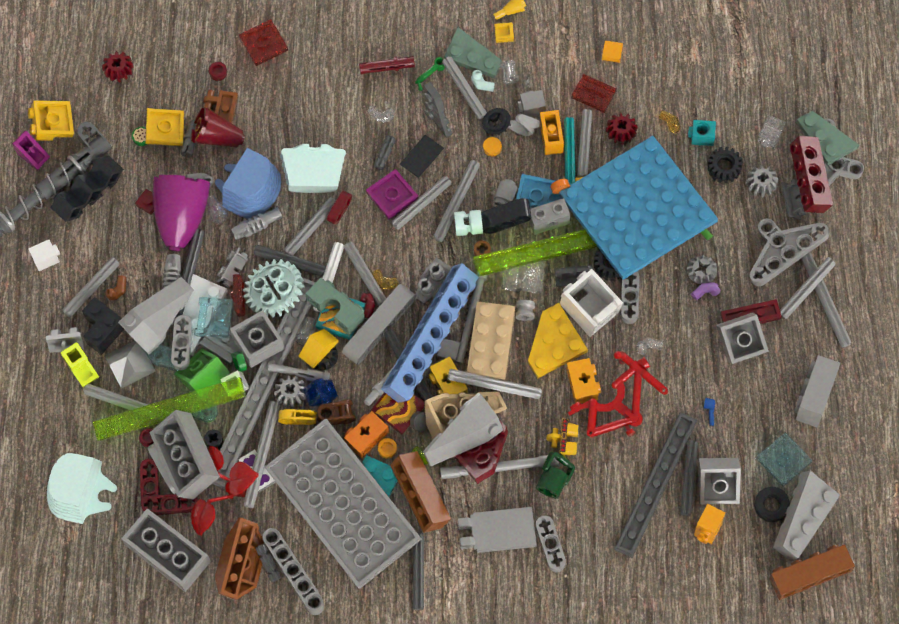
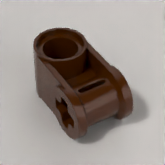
M346 399L321 405L317 412L319 423L324 419H327L331 425L354 422L356 417L352 412V400ZM325 412L331 414L329 418H324L321 415Z

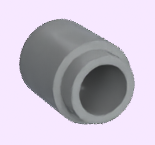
M509 179L500 181L494 197L495 205L499 206L513 201L518 189L514 181Z

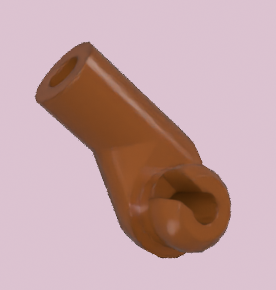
M123 275L117 276L116 287L106 290L105 295L109 300H117L125 294L127 277Z

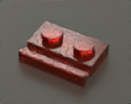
M583 74L571 98L605 113L617 88Z

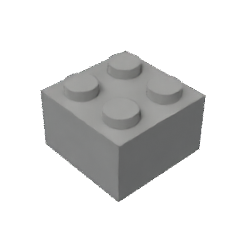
M264 310L230 328L231 338L240 352L243 353L250 368L284 350L283 340Z
M749 313L716 325L729 363L734 364L769 352L756 314Z

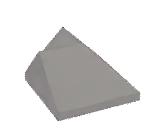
M136 341L104 356L121 389L156 372L146 351Z

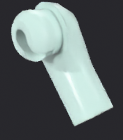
M479 70L472 72L471 81L477 89L494 91L495 83L485 81L482 77V72Z

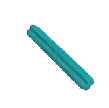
M566 117L564 119L565 179L570 184L575 183L574 118Z

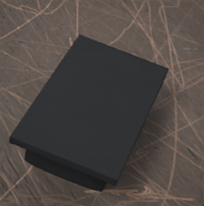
M424 135L400 165L419 178L442 152L444 147L427 135Z

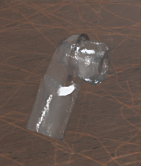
M374 105L367 109V112L377 122H390L394 119L395 112L393 109L388 108L384 112H380Z

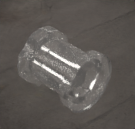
M507 60L500 64V69L503 71L504 77L502 80L504 84H513L519 79L515 71L516 62L513 60Z

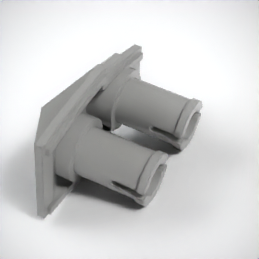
M436 257L420 276L416 299L425 303L431 297H435L452 267Z

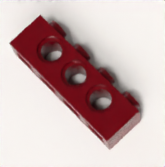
M798 136L790 143V152L793 158V166L797 176V185L800 190L804 212L824 213L833 206L819 138Z

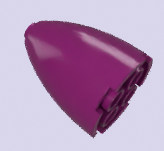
M159 175V178L154 176V215L160 236L165 246L169 247V251L180 252V249L185 248L197 231L208 201L209 181L199 178L194 181L193 178L181 175Z

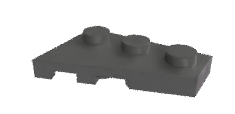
M429 82L424 85L423 96L426 107L424 112L427 118L433 120L444 136L448 138L452 135V131L447 126L449 121L444 114L445 108L441 95L432 83Z

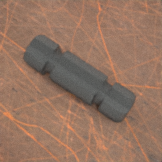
M390 135L385 137L384 143L377 155L378 158L374 162L376 169H384L385 162H387L392 147L395 144V137Z
M262 544L256 547L266 573H269L270 581L275 582L279 580V572L275 570L276 566L271 555L267 552L266 545Z

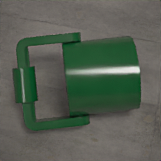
M550 452L542 467L544 471L536 485V489L545 496L558 499L564 486L569 483L575 471L574 464L561 453ZM554 458L568 467L567 473L550 466Z

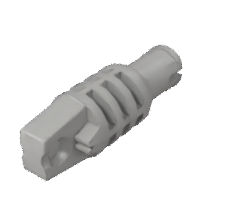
M277 207L267 213H258L256 216L254 215L252 218L240 222L239 225L231 229L235 240L249 237L253 233L255 234L258 231H262V229H266L268 224L283 217Z
M167 255L163 273V288L180 278V255Z

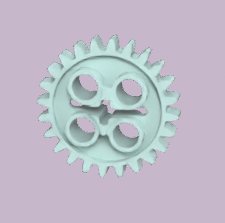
M273 259L272 264L266 261L264 267L259 264L258 271L253 269L254 275H248L250 281L245 282L247 288L243 289L246 293L244 295L246 304L253 312L259 313L264 310L267 316L270 314L274 318L276 313L282 316L283 310L288 313V307L294 308L293 302L300 301L297 296L303 295L300 289L304 288L302 284L304 279L294 264L291 265L289 261L285 263L282 259L277 263ZM267 277H269L271 282L274 284L275 289L281 296V300H279L278 297L275 295L272 287L266 280Z

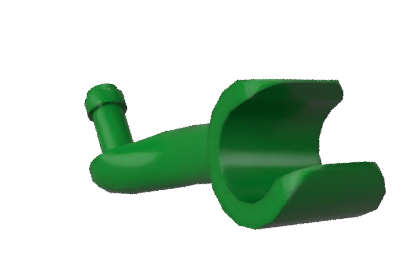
M437 57L434 65L417 78L415 84L418 85L419 91L423 90L421 83L433 72L445 69L443 64L438 65L442 63L443 58Z

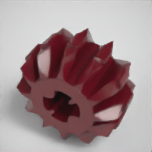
M115 51V55L109 53V58H104L102 69L105 77L110 78L112 82L117 79L120 83L122 78L127 80V75H132L134 65L131 62V57L126 56L124 51L120 55L117 51Z
M622 113L619 114V117L613 115L612 120L609 119L607 121L606 132L609 133L608 138H614L615 144L621 141L623 145L625 140L630 143L632 138L636 137L638 126L635 124V118L630 119L629 113L625 117Z

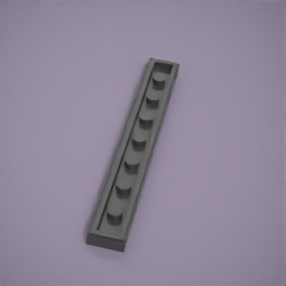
M681 412L679 413L614 550L633 558L697 424V419Z

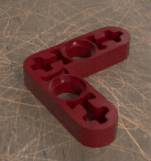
M148 458L142 461L140 464V491L143 512L148 508L145 506L149 505V502H152L153 505H159L158 501L161 500V510H159V506H152V510H150L155 515L191 513L198 498L192 499L195 503L188 507L186 504L188 498L178 497L177 494L160 495L159 469L153 459ZM149 464H151L153 467L151 469L152 477H148V472L146 469H144L148 468ZM152 482L155 484V489L150 492L144 489L145 485ZM178 499H181V502L184 503L181 504L182 508H179ZM174 500L176 502L175 506L172 509H167L165 507L166 501Z

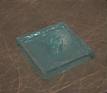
M786 432L756 457L782 487L812 463L810 457Z

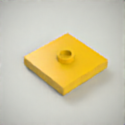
M147 108L145 144L183 146L184 111Z

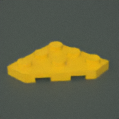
M560 303L542 311L528 359V364L537 379L588 352L586 345Z

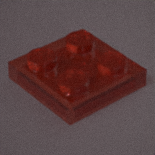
M272 19L239 34V38L255 66L288 51V47Z

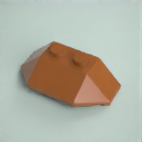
M239 517L226 536L215 573L218 594L238 600L257 587L262 562L256 547L264 544L257 523Z

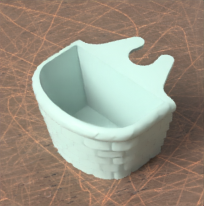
M301 144L293 148L282 149L280 158L288 190L300 193L336 191L346 155L345 150L333 148L328 144H321V147L316 148L309 147V144Z
M67 453L57 460V463L54 464L47 485L48 506L57 518L83 524L88 515L111 509L110 503L98 500L100 491L116 492L117 486L102 474V461L73 453Z

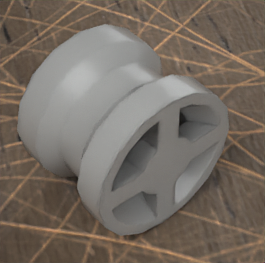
M531 300L517 301L516 308L518 311L516 312V319L521 321L533 320L535 316L533 313L535 302Z

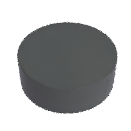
M417 411L411 416L410 425L414 430L422 432L428 428L424 412Z

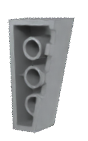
M812 471L800 473L798 485L792 494L791 504L785 513L787 514L784 523L781 524L773 546L775 550L788 560L800 557L840 496L839 493Z

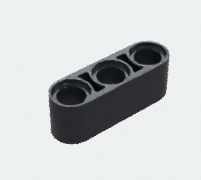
M525 198L516 199L481 212L483 233L493 234L530 221L532 218L530 201Z

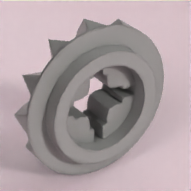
M704 254L702 256H695L689 260L687 274L695 283H710L717 275L716 262L711 257L704 256ZM699 264L702 265V267H707L705 273H703L702 271H697L699 269Z

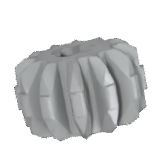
M760 165L759 169L754 166L752 172H748L746 185H749V191L754 190V196L758 193L761 194L762 198L765 196V193L770 196L772 191L777 189L778 177H775L776 171L770 172V166L764 169L763 165Z
M287 375L286 381L280 378L281 384L275 385L277 391L274 392V395L278 397L277 402L283 403L285 408L291 404V408L294 409L295 403L301 406V399L306 400L304 393L307 392V387L304 386L303 380L298 381L297 376L291 380L290 376Z

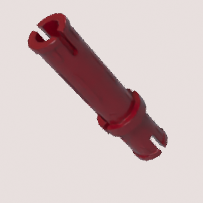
M414 56L393 57L394 59L359 63L360 74L415 68Z

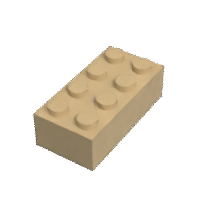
M477 302L467 372L506 381L515 320V306Z

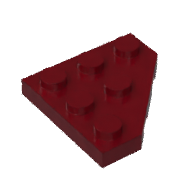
M500 419L499 421L503 428L502 432L490 441L454 456L477 484L495 473L508 435L507 427Z

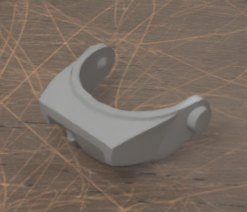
M518 114L515 120L510 121L511 126H508V128L517 134L530 136L535 132V128H539L540 121L523 114Z

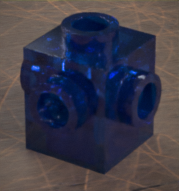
M319 378L303 389L309 406H321L332 403L338 397L332 380Z

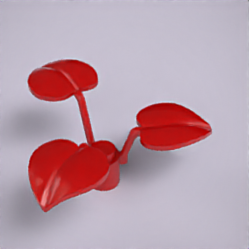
M209 446L207 449L220 478L228 481L225 486L228 495L211 498L207 502L199 499L195 503L191 512V522L199 536H202L209 529L215 519V508L211 503L224 499H233L234 496L244 498L247 489L259 476L245 462L234 464L230 470V478L222 475L218 470L223 467V455L213 446Z

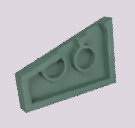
M459 27L444 56V59L448 56L452 57L456 65L472 71L479 70L483 75L492 78L496 77L502 64L500 58Z

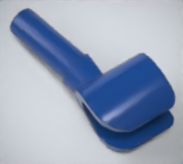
M706 398L704 408L709 409V426H714L715 400Z

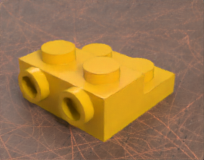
M33 101L31 108H28V118L32 119L33 124L30 125V135H34L35 140L53 141L54 137L74 136L70 101Z

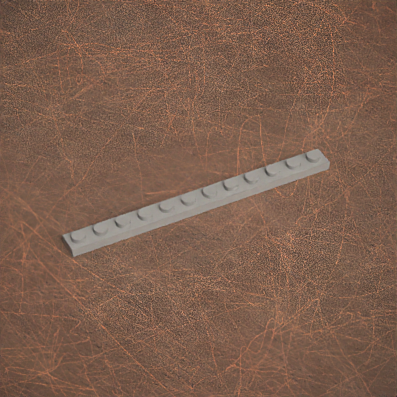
M303 278L302 284L304 288L300 289L303 295L297 296L300 301L293 302L294 308L288 307L289 312L285 313L277 330L283 340L284 350L262 361L221 447L220 452L223 455L224 464L218 471L230 478V470L238 462L279 376V372L267 370L268 364L284 365L311 308V304L306 300L305 293L316 282ZM219 477L212 484L225 489L228 481Z

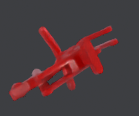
M616 351L614 357L619 359L618 362L621 365L626 363L629 369L611 384L613 389H617L615 399L610 403L600 404L595 398H592L583 404L577 402L569 407L571 409L568 412L569 416L582 409H589L587 435L592 438L622 427L626 428L628 437L636 433L629 425L637 427L643 421V416L639 413L642 378L662 395L668 394L667 387L647 371L650 365L645 357L634 361L624 351ZM634 375L631 410L622 401L625 397L624 382ZM615 409L625 417L596 427L597 411L610 412Z

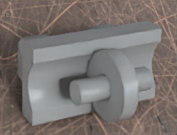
M78 327L70 328L66 334H62L61 330L58 329L51 330L50 335L46 336L49 353L62 352L76 342L81 349H84L82 335Z

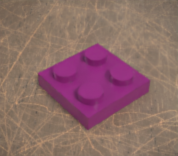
M396 169L366 189V194L388 220L418 199L416 192Z

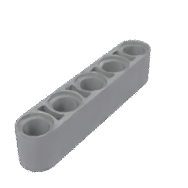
M399 284L345 345L342 354L359 365L381 341L384 333L391 329L413 304L417 295L404 285Z
M275 528L267 529L263 533V541L269 553L306 610L312 615L320 614L324 609L321 595L280 532ZM276 536L277 540L270 543L267 541L269 537ZM281 552L288 553L284 559L278 558V555ZM292 568H297V569H298V573H297V574H295V575H290V574H288V572H289L290 569H292ZM302 584L309 585L306 591L299 590ZM313 600L320 602L319 606L315 608L310 607L309 604Z

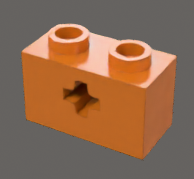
M371 411L360 418L357 426L347 430L344 440L349 448L362 459L389 434V427Z

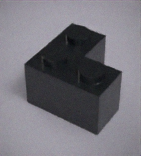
M94 297L82 310L85 319L93 325L83 337L87 345L102 355L125 329L118 323L122 318Z

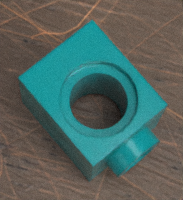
M693 120V126H689L688 137L692 138L691 145L714 146L716 121ZM699 131H703V132H705L706 134L701 135V134H699L698 132H699Z

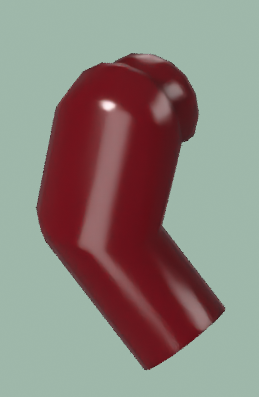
M362 293L360 301L366 303L364 318L369 319L374 313V298L371 293Z

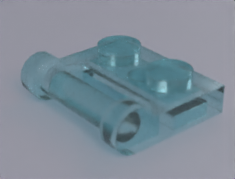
M200 297L199 317L194 335L198 337L228 338L234 304L233 300ZM208 306H213L210 327L205 328Z

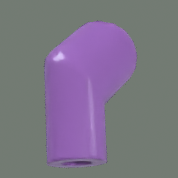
M715 282L702 283L691 293V296L695 300L709 292L712 296H717L720 293V288Z

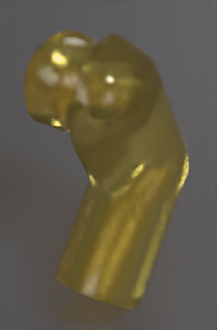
M662 110L659 119L667 122L670 132H679L681 126L678 117Z
M380 269L372 272L374 279L381 289L391 290L399 285L397 278L384 277Z

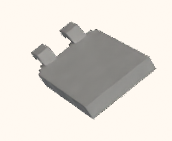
M532 507L475 512L473 515H470V518H458V530L472 529L473 536L460 538L461 549L474 548V550H477V553L537 546Z

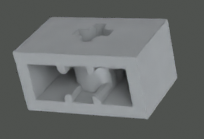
M564 198L531 208L532 218L529 223L534 235L570 224V213Z

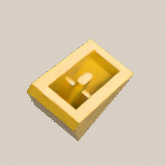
M322 329L309 336L299 354V358L314 369L339 340L326 329Z

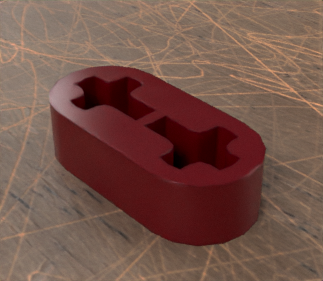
M346 191L340 193L327 216L328 222L334 225L339 223L352 200V194Z

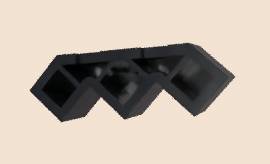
M109 155L96 158L92 163L93 167L89 173L76 176L69 191L59 192L53 198L54 202L50 208L65 222L79 218L83 214V208L88 204L92 206L103 196L101 192L107 187L111 189L117 183L124 169Z

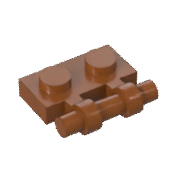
M208 90L207 96L204 97L203 101L204 107L211 110L212 105H216V109L213 112L233 123L238 93L220 90L218 97L214 96L215 91Z

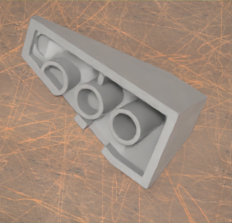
M180 277L131 309L118 323L150 354L164 341L170 325L173 326L179 310L183 309L194 289Z
M480 393L464 403L460 408L461 412L454 420L450 419L446 430L443 433H439L425 448L423 453L430 466L484 444L503 431L498 416Z

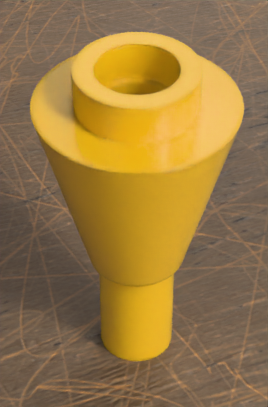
M510 0L503 9L493 15L498 20L505 15L525 11L524 7L526 4L524 0Z

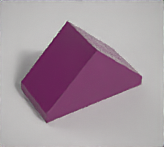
M26 130L12 143L17 155L37 170L50 158L48 153Z

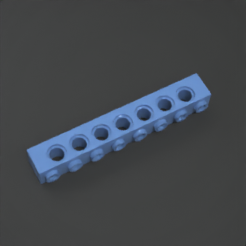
M462 263L452 266L381 388L383 392L398 403L412 398L413 390L422 381V375L425 369L431 365L433 355L441 348L440 343L449 334V328L457 320L459 310L467 303L469 293L476 287V281L479 277Z

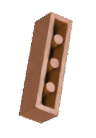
M418 451L399 455L390 466L423 533L442 529L451 520V517Z
M838 544L833 545L827 549V552L822 554L820 552L813 553L809 556V559L804 561L798 559L792 562L789 567L784 568L781 566L774 569L769 579L778 599L782 600L852 572L855 565L845 544L842 546Z

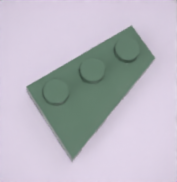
M814 111L796 120L797 125L805 136L819 138L823 160L827 166L859 148V144Z

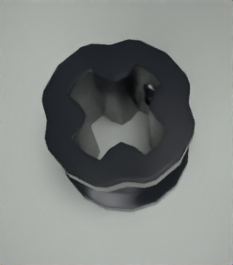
M209 430L204 438L207 447L213 446L220 451L223 445L221 433L218 430Z

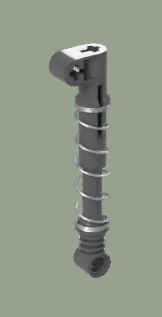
M83 122L78 126L77 138L84 146L80 151L68 156L65 163L60 162L61 166L51 174L47 173V177L37 185L33 184L35 191L28 197L24 198L19 195L21 202L12 210L5 206L7 214L0 212V237L3 234L13 232L15 230L14 222L19 218L28 220L29 210L33 207L42 209L43 199L47 201L50 198H54L55 196L53 195H56L63 187H69L70 182L76 176L86 173L87 168L92 165L96 158L102 157L112 149L110 143L92 123ZM83 131H90L91 138L95 135L97 137L90 143H87L89 136L87 134L83 135ZM39 202L41 203V207H40V208L37 207V206H35V205H37ZM27 213V218H23L22 216Z

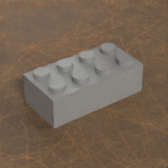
M175 410L150 432L178 497L195 499L220 477L191 413Z
M148 508L121 538L126 547L184 592L189 589L211 562L205 552Z

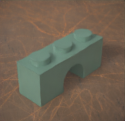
M320 278L305 293L307 302L320 312L327 306H337L340 310L334 316L335 324L348 335L365 320L364 309L357 303L353 304L344 292L340 293L337 291L334 284L329 280L325 281L323 278Z

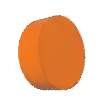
M559 179L553 182L550 188L553 194H559L563 189L569 188L570 184L567 179Z

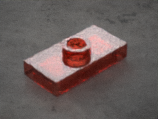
M234 274L231 300L234 302L236 314L238 317L246 315L245 292L243 291L244 280L240 274Z

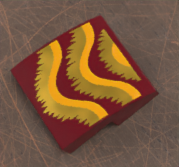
M384 392L370 412L373 411L384 423H388L402 435L410 426L411 416L415 412L421 411L425 406V402L413 394L410 400L398 403Z

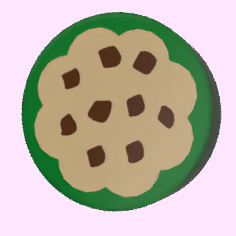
M138 127L132 132V139L136 145H147L145 144V127Z

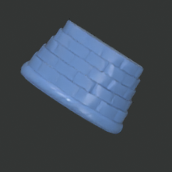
M249 148L245 150L237 164L225 165V170L231 172L226 182H223L221 179L215 181V185L223 196L222 208H226V210L246 219L252 218V216H256L258 213H265L274 204L281 189V174L266 157Z

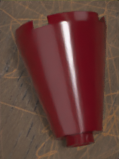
M204 107L200 109L194 121L196 124L195 130L192 129L191 131L192 142L235 148L243 144L245 139L243 130L209 108Z

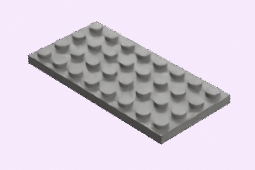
M324 419L265 466L268 473L359 589L422 540L327 419Z

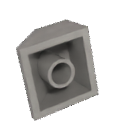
M699 458L700 505L740 504L741 467L739 459Z

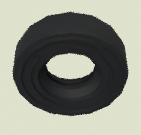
M772 486L762 489L755 497L754 502L757 515L764 521L772 523L785 518L787 508L790 506L788 495L782 489ZM771 497L777 499L780 504L779 509L773 512L767 510L764 505L765 500Z

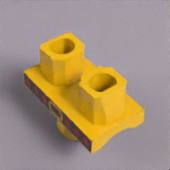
M562 419L561 435L558 434V428H553V432L547 434L546 440L552 442V448H557V443L560 442V453L562 455H576L577 442H567V436L578 437L579 425L568 423V419Z

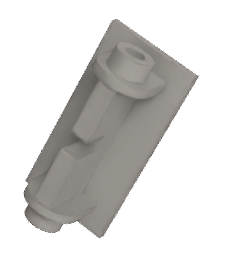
M237 248L235 251L231 250L226 258L228 263L225 267L222 266L217 273L219 278L216 283L222 280L224 281V286L228 288L231 285L233 286L239 275L238 272L234 271V268L241 271L248 260V255L244 252L238 253L240 248Z

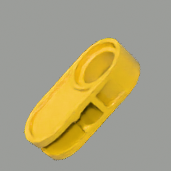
M283 409L278 412V422L281 424L313 425L317 422V413L312 410Z

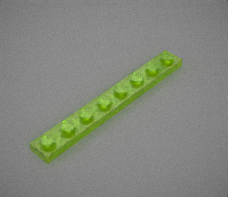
M583 229L473 257V263L480 277L598 246L586 230Z
M235 378L93 421L96 438L98 441L161 423L175 410L194 413L244 398L246 393L242 378Z

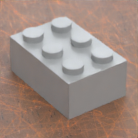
M819 355L816 361L812 360L794 413H797L795 420L818 428L840 362Z

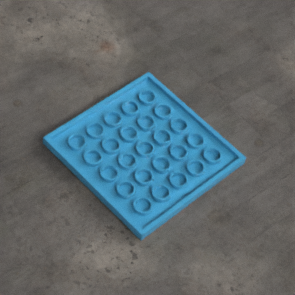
M654 136L649 137L573 183L569 188L559 192V196L565 199L568 208L622 280L718 222L717 216Z

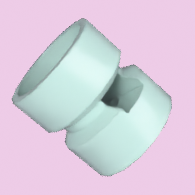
M471 210L469 214H466L465 211L454 212L456 236H465L468 232H471L472 235L483 234L481 210ZM469 221V225H464V222Z

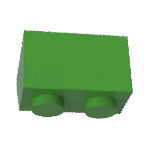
M202 348L190 359V364L185 370H178L174 373L194 395L201 399L209 396L212 390L222 383L220 379L230 374L216 355Z

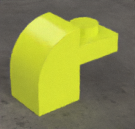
M77 342L61 352L65 363L83 388L99 378Z

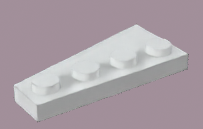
M194 274L190 284L194 291L186 302L183 315L188 316L193 324L190 354L192 356L196 352L199 342L204 337L228 292L227 288ZM185 321L180 325L182 333H185L184 326L187 325ZM184 338L177 341V346L179 347L187 344V340Z

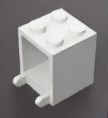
M592 269L589 272H582L577 277L578 281L576 283L568 284L563 289L560 301L563 309L589 337L615 317L623 304L618 296ZM584 289L587 295L577 303L573 297Z

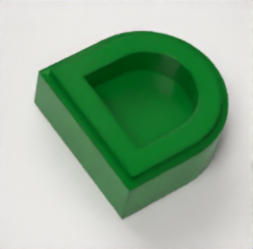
M239 351L231 353L236 370L246 371L247 366L243 353Z

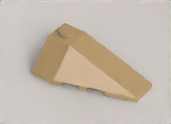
M499 391L478 392L484 397L495 414L507 410ZM444 393L425 400L426 425L432 438L434 439L439 433H443L449 426L448 422L450 419L454 420L461 412L460 408L478 393Z

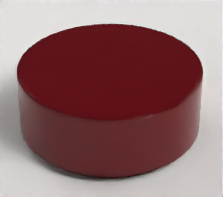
M214 62L209 66V75L213 80L221 81L226 78L227 68L224 63Z

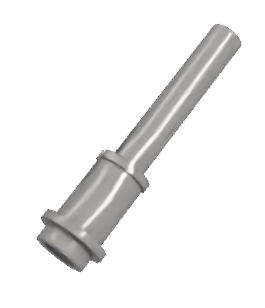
M269 363L267 369L269 371L304 377L306 381L319 382L322 385L328 384L330 373H327V370L324 372L309 368L303 370Z

